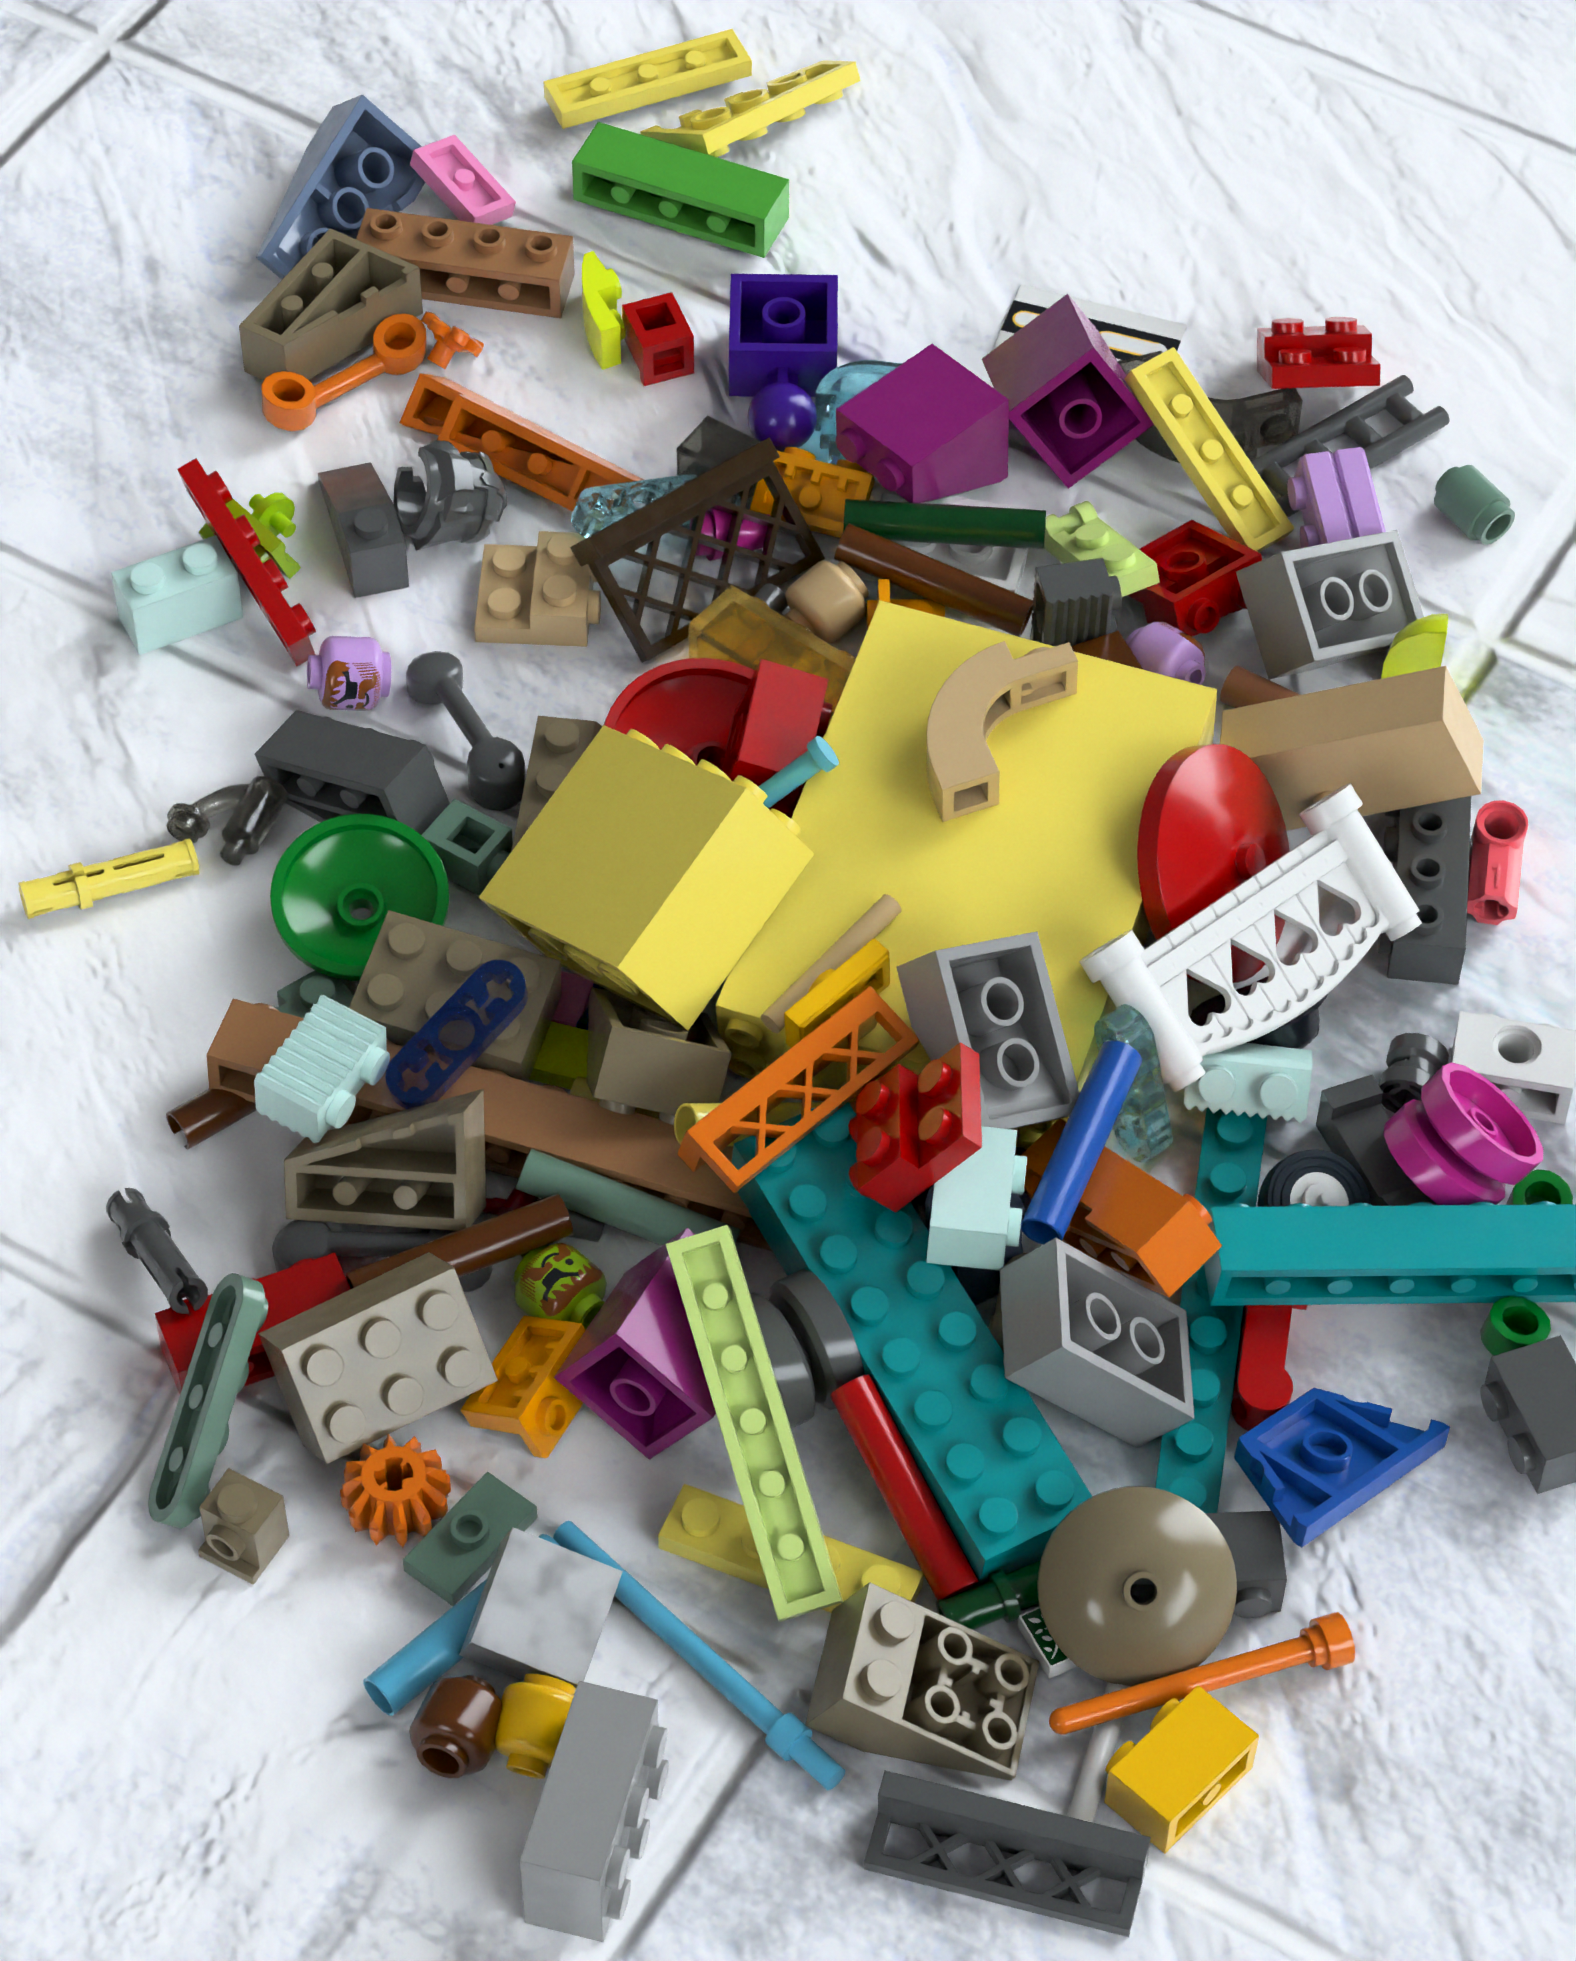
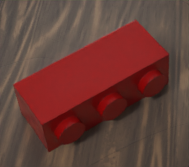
M335 1253L317 1259H303L287 1269L257 1279L251 1278L263 1285L265 1298L268 1301V1314L263 1326L256 1332L248 1357L249 1373L244 1387L275 1376L258 1333L351 1290ZM212 1294L208 1295L205 1303L196 1311H194L189 1301L184 1299L183 1301L188 1307V1314L177 1313L171 1307L154 1313L160 1346L179 1394H181Z

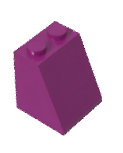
M1068 293L981 359L993 388L1009 399V420L1068 489L1154 425L1124 380L1126 374L1101 334Z
M933 343L836 408L837 449L848 461L859 464L875 476L886 490L896 492L910 503H924L1000 483L1008 477L1009 399Z
M688 1228L681 1231L623 1274L554 1376L559 1383L649 1460L711 1420L716 1414L666 1248L667 1243L695 1235Z

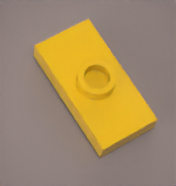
M873 938L836 970L828 969L821 973L810 986L808 993L784 1012L786 1044L792 1048L869 986L877 994L890 985L889 950Z

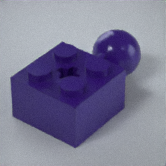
M731 274L729 396L753 397L748 408L747 420L750 432L758 443L770 437L777 451L784 452L786 447L800 448L810 439L817 423V411L811 397L837 398L838 275Z

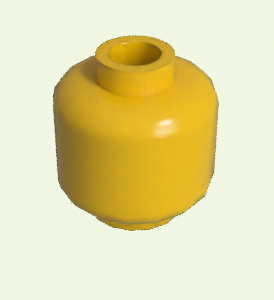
M529 1673L525 1674L523 1682L513 1683L505 1688L501 1698L502 1709L496 1731L495 1745L499 1753L508 1757L506 1765L508 1770L531 1778H545L547 1768L551 1766L576 1688L573 1685L550 1676Z

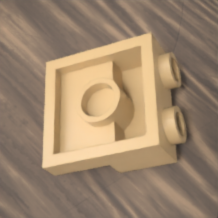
M539 531L537 546L484 544L474 626L475 642L587 647L589 624H600L601 591L593 590V584L597 582L588 564L582 567L579 565L570 547L594 533Z

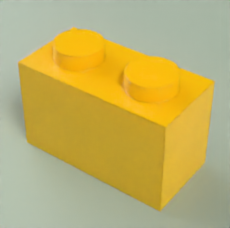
M1199 1685L1181 1702L1176 1698L1169 1700L1153 1718L1150 1724L1151 1731L1137 1744L1132 1741L1124 1743L1113 1754L1105 1768L1108 1779L1104 1803L1140 1834L1151 1837L1150 1842L1164 1854L1253 1768L1259 1735Z

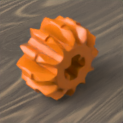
M389 1434L384 1440L382 1449L377 1450L363 1443L359 1451L360 1461H346V1467L343 1471L345 1483L342 1484L343 1488L340 1489L342 1507L348 1512L350 1525L354 1528L355 1532L369 1529L370 1539L374 1541L376 1546L388 1535H395L397 1543L404 1548L408 1541V1533L414 1531L425 1537L432 1529L431 1520H441L448 1511L447 1497H449L448 1493L451 1492L450 1476L446 1474V1470H442L441 1457L437 1454L436 1449L422 1452L421 1443L418 1442L415 1436L403 1447L396 1446V1442Z

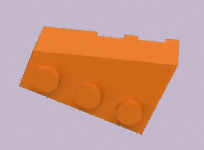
M1058 1119L1021 1155L1027 1157L1024 1191L1030 1199H1032L1066 1125V1121L1063 1119ZM1105 1146L1062 1240L1143 1287L1168 1298L1222 1247V1244L1208 1226L1212 1222L1211 1215L1197 1199L1189 1194L1182 1196Z

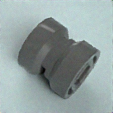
M1404 1033L1396 1036L1391 1041L1386 1059L1388 1068L1382 1073L1379 1087L1383 1092L1381 1104L1387 1110L1396 1113L1405 1103L1413 1099L1422 1101V1086L1442 1066L1448 1064L1449 1054L1446 1047L1438 1040L1420 1033Z

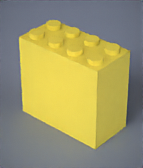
M603 725L478 898L542 955L560 960L561 967L689 1031L815 853L797 837L801 831L800 826L782 812L773 808L769 810L763 804L768 797L767 794L750 780L737 775L735 780L731 781L723 771L706 760L701 759L696 766L689 757L669 744H665L660 750L653 741L637 730L630 729L625 735Z

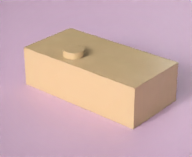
M1446 666L1223 710L1220 744L1232 746L1242 751L1260 768L1277 798L1286 831L1306 827L1299 814L1323 797L1351 783L1363 803L1358 808L1361 816L1481 794L1484 740Z

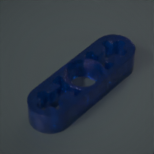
M491 960L482 964L392 1058L387 1066L385 1078L390 1094L398 1105L405 1109H410L438 1101L522 1012L528 1000V989L523 973L515 964L506 960ZM507 979L511 980L509 988L512 998L507 1002L503 998H495L484 1009L487 1018L492 1020L488 1025H484L478 1013L465 1004L472 1000L475 1007L479 1010L490 996L486 986L489 981L493 980L497 984H502ZM454 1020H464L475 1029L473 1041L469 1046L461 1050H450L440 1042L442 1028ZM427 1045H431L435 1055L444 1063L449 1064V1066L442 1070L439 1063L435 1061L425 1072V1078L428 1083L426 1089L421 1091L413 1086L407 1092L403 1091L406 1084L401 1074L407 1069L414 1073L421 1071L430 1061L428 1053L423 1049Z

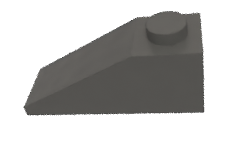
M369 462L318 473V481L354 597L359 598L409 587L405 539L393 502L372 463Z

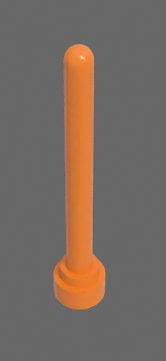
M1339 1612L1311 1619L1309 1627L1301 1629L1300 1635L1297 1638L1057 1708L1049 1717V1725L1055 1733L1065 1735L1165 1705L1173 1698H1176L1178 1701L1183 1700L1197 1685L1206 1692L1307 1662L1311 1667L1321 1665L1325 1670L1334 1669L1354 1662L1355 1645L1345 1618Z

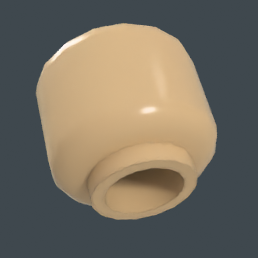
M820 561L786 589L785 597L790 611L784 617L806 640L813 636L824 644H831L865 617L867 607L864 599L869 596V591L860 577L845 562L840 561L835 565L829 561Z

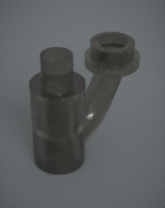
M257 776L251 780L250 784H236L223 787L190 805L185 803L174 804L167 814L168 822L166 828L175 839L183 841L190 838L192 843H196L210 829L209 818L224 811L235 809L222 830V837L226 843L220 851V856L226 863L237 866L241 864L246 854L258 852L288 800V794L285 788L276 780L265 776Z

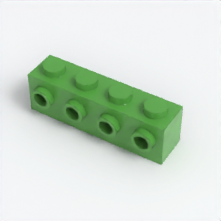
M597 122L572 160L573 200L765 258L789 219V179L601 122Z

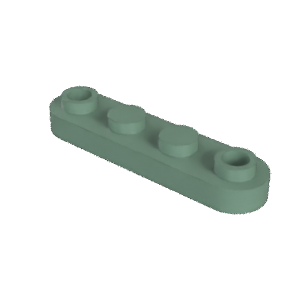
M231 1273L219 1282L212 1294L149 1493V1514L156 1522L182 1529L201 1516L199 1507L210 1493L209 1481L217 1456L224 1450L229 1438L228 1421L236 1396L247 1381L249 1373L248 1357L256 1332L263 1326L268 1314V1301L265 1298L263 1285L259 1281Z

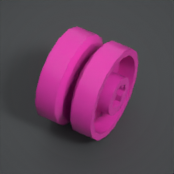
M1452 1062L1442 1066L1422 1086V1101L1413 1099L1405 1103L1384 1124V1138L1390 1153L1412 1182L1438 1205H1471L1477 1202H1490L1497 1205L1505 1198V1183L1515 1185L1521 1182L1543 1161V1147L1539 1137L1521 1110L1505 1093L1484 1076L1467 1066Z

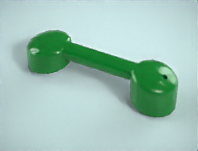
M1537 1169L1529 1173L1521 1182L1515 1184L1506 1205H1531L1542 1201L1552 1202L1556 1205L1573 1204V1195L1569 1185L1561 1176L1549 1170ZM1504 1297L1493 1304L1480 1330L1481 1341L1485 1348L1495 1356L1546 1340L1551 1331V1324L1545 1311L1536 1303L1522 1297Z

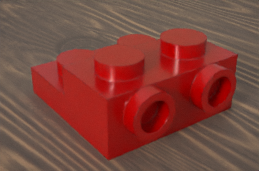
M1330 317L1325 319V326L1304 327V320L1281 318L1272 320L1271 328H1257V372L1271 389L1380 386L1381 364L1372 356V333L1364 325H1357V318Z
M1190 520L1139 549L1157 563L1160 583L1127 596L1143 604L1148 624L1152 622H1166L1192 637L1199 633L1207 634L1214 630L1222 617L1229 613L1240 611L1243 608L1247 609L1236 571L1262 561L1261 553L1194 520Z
M960 1042L939 1059L930 1061L918 1075L897 1064L881 1078L869 1082L862 1089L856 1101L857 1115L848 1124L849 1132L857 1143V1162L849 1168V1178L854 1188L860 1194L877 1201L896 1213L982 1148L979 1053Z

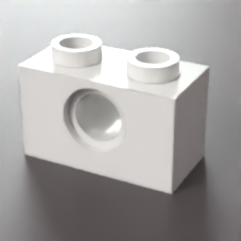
M1460 1011L1450 1062L1467 1066L1484 1076L1505 1093L1526 1118L1565 1124L1576 1074V1030L1560 1028L1549 1023L1535 1024L1505 1019L1488 1013L1475 1014Z

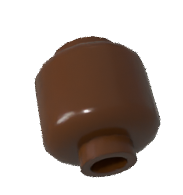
M465 1675L462 1677H445L431 1685L409 1729L410 1740L416 1750L417 1758L429 1771L446 1778H459L463 1775L479 1772L487 1766L496 1749L495 1737L502 1709V1702L490 1683L477 1676Z

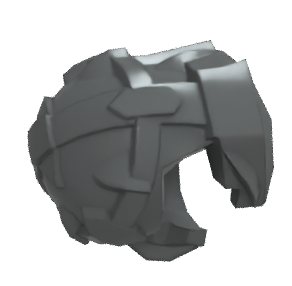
M439 440L420 447L418 456L425 466L427 491L420 476H413L412 467H398L394 482L393 505L401 530L405 536L411 537L416 551L449 541H460L467 544L481 541L490 534L492 524L500 521L503 510L507 506L504 484L494 471L489 456L483 452H479V454L467 451L459 453L458 449L450 442Z

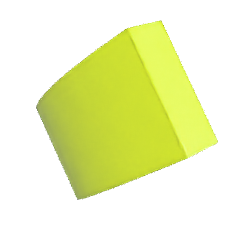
M591 251L584 254L582 262L583 320L589 346L599 366L604 370L621 364V340L625 339L626 331L623 320L617 311V300L622 297V289L612 268L606 269L595 252Z

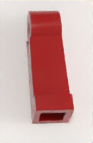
M1308 1305L1243 1306L1231 1411L1236 1423L1244 1430H1251L1290 1403L1293 1393V1382L1285 1370L1292 1308L1307 1310Z

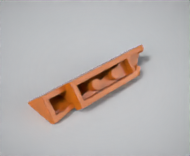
M420 373L399 422L404 426L438 435L437 440L450 442L458 449L459 453L467 451L479 454V452H483L489 456L497 475L572 512H583L627 493L644 490L648 484V481L445 377Z

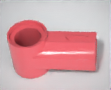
M1505 800L1486 803L1479 809L1470 839L1467 913L1475 917L1478 923L1498 925L1502 921L1515 919L1517 914L1523 844L1529 825L1524 811L1516 804Z

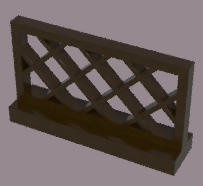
M770 437L745 449L570 547L581 567L586 564L589 565L642 663L753 601L755 594L765 584L770 583L779 586L816 563L826 559L773 462L780 456ZM764 479L774 498L770 516L745 508L750 486ZM737 494L735 504L724 501ZM714 508L732 515L726 542L701 533L705 513L708 509ZM782 515L784 516L786 522L781 521ZM693 518L691 529L680 526ZM743 519L767 526L762 553L737 546ZM778 531L793 535L805 557L793 564L772 558ZM669 533L688 540L681 567L656 559L662 535ZM698 543L723 552L717 579L692 571ZM648 544L646 555L635 552V550ZM734 556L759 564L753 587L745 589L728 583ZM621 558L643 565L637 592L619 587L608 566ZM769 567L779 570V572L767 578ZM653 569L679 577L673 604L647 596ZM689 581L714 589L710 610L704 615L683 608ZM725 593L735 596L723 603ZM627 600L634 602L632 609ZM644 606L670 614L665 637L653 644H650L640 625ZM680 618L691 621L678 629Z

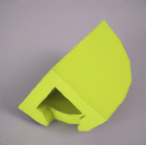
M1431 614L1408 623L1399 631L1387 652L1383 663L1381 679L1441 667L1447 636L1448 614Z

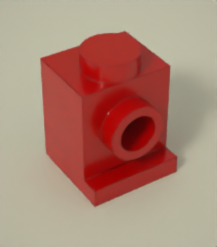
M672 292L622 305V320L626 331L624 340L640 370V380L643 386L694 374V335Z

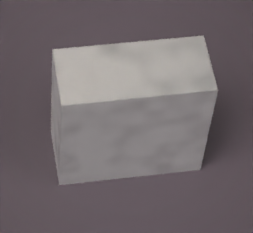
M512 1527L501 1540L459 1655L523 1681L525 1674H540L560 1679L577 1688L578 1682H584L623 1571Z

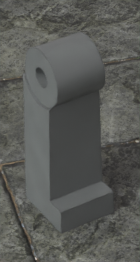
M1373 1075L1321 1091L1316 1127L1332 1153L1347 1160L1362 1176L1369 1192L1371 1205L1408 1206L1419 1202L1438 1205L1412 1182L1390 1153L1384 1138V1124L1389 1120V1117L1381 1105L1383 1092Z

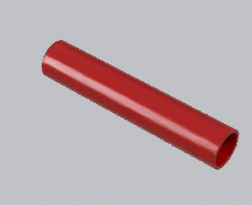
M870 1375L860 1376L837 1388L830 1394V1398L936 1600H945L974 1587L979 1581Z

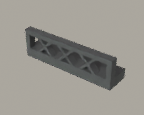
M885 1770L878 1792V1814L864 1860V1870L1129 1937L1148 1863L1151 1837ZM891 1823L919 1830L930 1849L910 1860L883 1854ZM935 1834L949 1838L940 1843ZM966 1843L984 1846L996 1866L976 1877L958 1873L947 1854ZM1001 1851L1015 1855L1005 1859ZM1035 1859L1051 1863L1062 1883L1039 1894L1024 1890L1013 1871ZM938 1860L943 1869L929 1866L928 1864ZM1067 1868L1079 1870L1082 1872L1072 1877ZM1099 1876L1126 1882L1127 1886L1120 1914L1091 1907L1080 1887ZM1004 1877L1009 1886L994 1881ZM1067 1894H1070L1074 1902L1062 1900L1060 1898L1064 1897Z

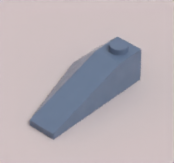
M363 94L333 106L307 146L256 258L280 279H283L330 228L356 239L367 208L394 212L405 209L415 201L426 183L410 166L413 150L422 146Z

